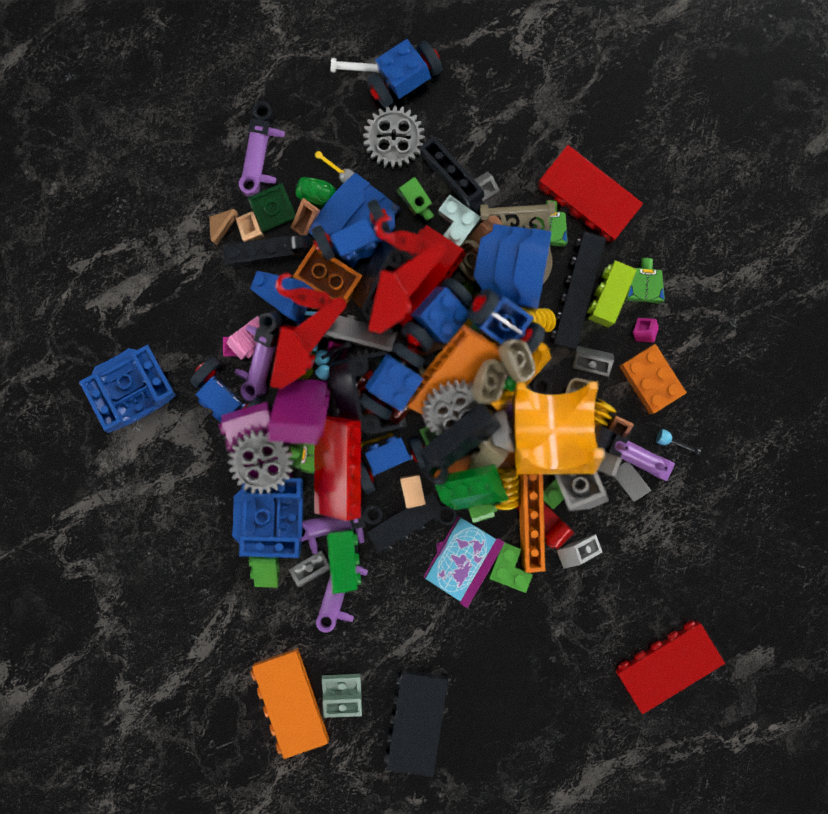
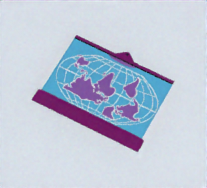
M458 516L445 540L437 543V554L426 571L424 578L459 600L460 604L468 608L505 542L499 538H493Z

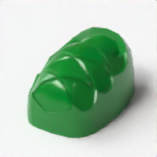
M302 177L298 181L295 193L300 201L306 199L316 208L322 209L336 192V189L326 181Z

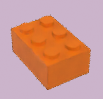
M314 244L293 275L294 279L305 282L314 290L326 292L332 299L342 297L347 303L363 277L336 258L326 261L321 251L318 252Z
M656 344L648 347L619 366L649 414L656 413L687 393Z

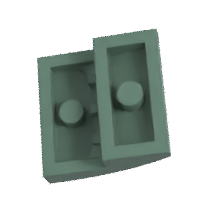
M361 674L322 675L324 718L362 716Z

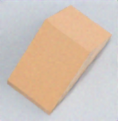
M253 211L236 218L244 242L265 239Z
M419 473L400 477L406 508L426 505Z

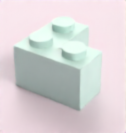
M451 195L448 196L438 210V215L452 224L444 234V237L458 246H461L469 237L481 219L479 215Z

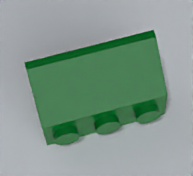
M495 464L449 473V477L444 484L435 485L441 502L454 510L508 500Z
M353 529L330 531L327 535L332 594L357 590L358 585L361 584V573H357L356 566L360 565L359 553H355V545H358V535L354 534Z

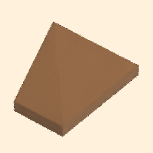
M234 209L209 217L210 237L214 244L218 245L239 214Z

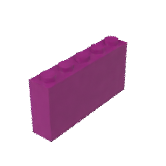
M296 379L284 388H279L268 423V441L317 444L319 437L323 436V427H325V418H327V409L331 399V388H328V381Z
M267 402L222 415L219 427L222 435L226 434L227 440L225 442L228 451L236 452L232 447L234 444L239 445L237 442L238 438L244 440L245 433L251 437L252 430L255 431L256 435H259V431L262 429L263 434H267L271 416ZM263 447V451L266 454L273 453L272 447ZM251 451L244 452L246 458H254V454ZM275 456V457H273V458H271V459H268V460H274V459L277 460L278 457ZM259 458L256 463H261V465H264L265 461H262L261 458ZM244 464V467H249L253 464ZM276 465L268 466L269 471L272 473L279 471ZM250 470V471H249L250 476H252V477H258V476H259V473H258L257 470ZM286 472L289 474V478H294L292 472Z

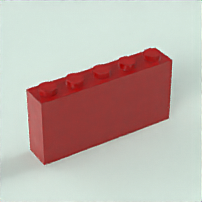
M569 145L565 147L538 182L539 189L544 194L553 196L555 198L554 201H557L558 205L567 207L570 210L569 213L578 219L580 217L585 221L586 227L591 230L595 229L600 233L599 236L606 238V242H613L644 204Z
M428 225L421 229L417 235L427 237L430 243H444L446 252L410 295L409 300L412 302L410 313L405 314V318L397 323L401 327L408 321L417 324L411 314L436 287H440L446 278H450L466 257L463 248ZM376 292L371 299L375 300Z
M332 416L325 418L323 436L319 437L317 444H314L315 514L345 521L361 518V421Z
M698 621L686 623L682 630L671 632L664 641L653 643L650 646L651 649L646 652L640 651L634 656L633 660L629 662L624 661L618 665V669L615 672L642 714L725 664L702 624Z

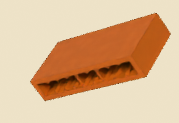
M464 324L421 375L423 380L408 401L407 406L420 414H424L422 411V407H425L424 401L429 400L428 394H434L433 388L436 390L440 389L439 384L445 387L447 386V381L452 385L455 380L459 384L463 380H465L467 385L470 382L473 384L475 376L484 361L496 360L501 363L502 359L499 355L500 345Z
M298 648L254 663L251 675L254 681L257 680L259 686L257 688L258 696L264 700V713L267 718H270V730L273 736L276 735L278 741L276 748L279 755L282 754L283 759L328 744L329 737Z

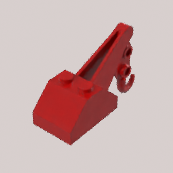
M384 216L377 220L375 224L376 235L398 249L418 253V255L394 272L381 269L368 331L382 333L404 319L405 314L410 313L412 302L409 300L410 295L446 252L444 243H430L429 239L422 235L404 231L383 232L381 225L384 221L391 220L389 216Z
M287 273L277 278V292L300 306L320 310L298 327L285 325L281 328L270 384L271 387L281 389L313 367L315 355H312L313 349L347 306L344 298L337 297L332 299L329 294L323 291L308 288L284 289L282 287L283 279L291 277V274Z

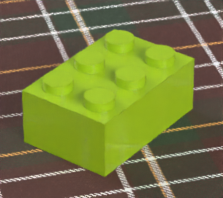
M614 261L611 265L608 264L601 276L604 280L595 290L594 295L597 297L590 303L587 309L589 314L587 319L606 327L615 324L637 269L618 261Z

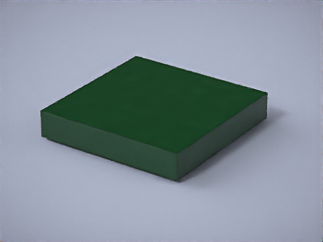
M283 183L247 197L262 233L287 224L295 218V211Z

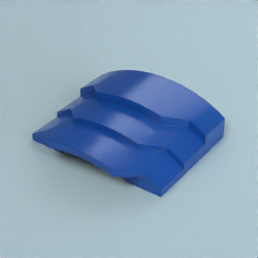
M355 173L328 200L308 233L314 238L312 229L321 225L325 233L330 236L365 218H370V210L367 203L374 199L378 201L380 208H385L387 215L391 217V220L387 221L390 227L388 233H391L395 228V216L401 208ZM372 222L371 227L376 235L375 226ZM376 235L378 242H380L382 239ZM332 241L335 255L352 268H355L361 259L372 257L376 248L369 252L363 250L358 253V257L348 261L347 258L343 259L340 256L335 243Z
M493 224L492 232L480 240L474 278L481 287V292L485 289H491L495 293L498 291L519 307L537 310L552 232L534 228L526 229Z
M148 344L138 350L128 348L114 358L95 366L92 375L79 381L97 418L107 433L121 429L146 417L176 396Z
M283 478L285 484L282 486L277 483L278 490L271 487L270 493L263 489L262 494L259 493V489L252 493V487L244 490L245 484L242 483V489L234 496L232 536L240 544L239 556L300 557L303 527V479Z

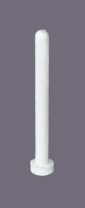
M331 58V72H336V69L379 72L376 64L336 61V58Z

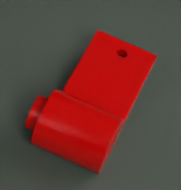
M543 502L545 543L551 549H559L574 534V531Z

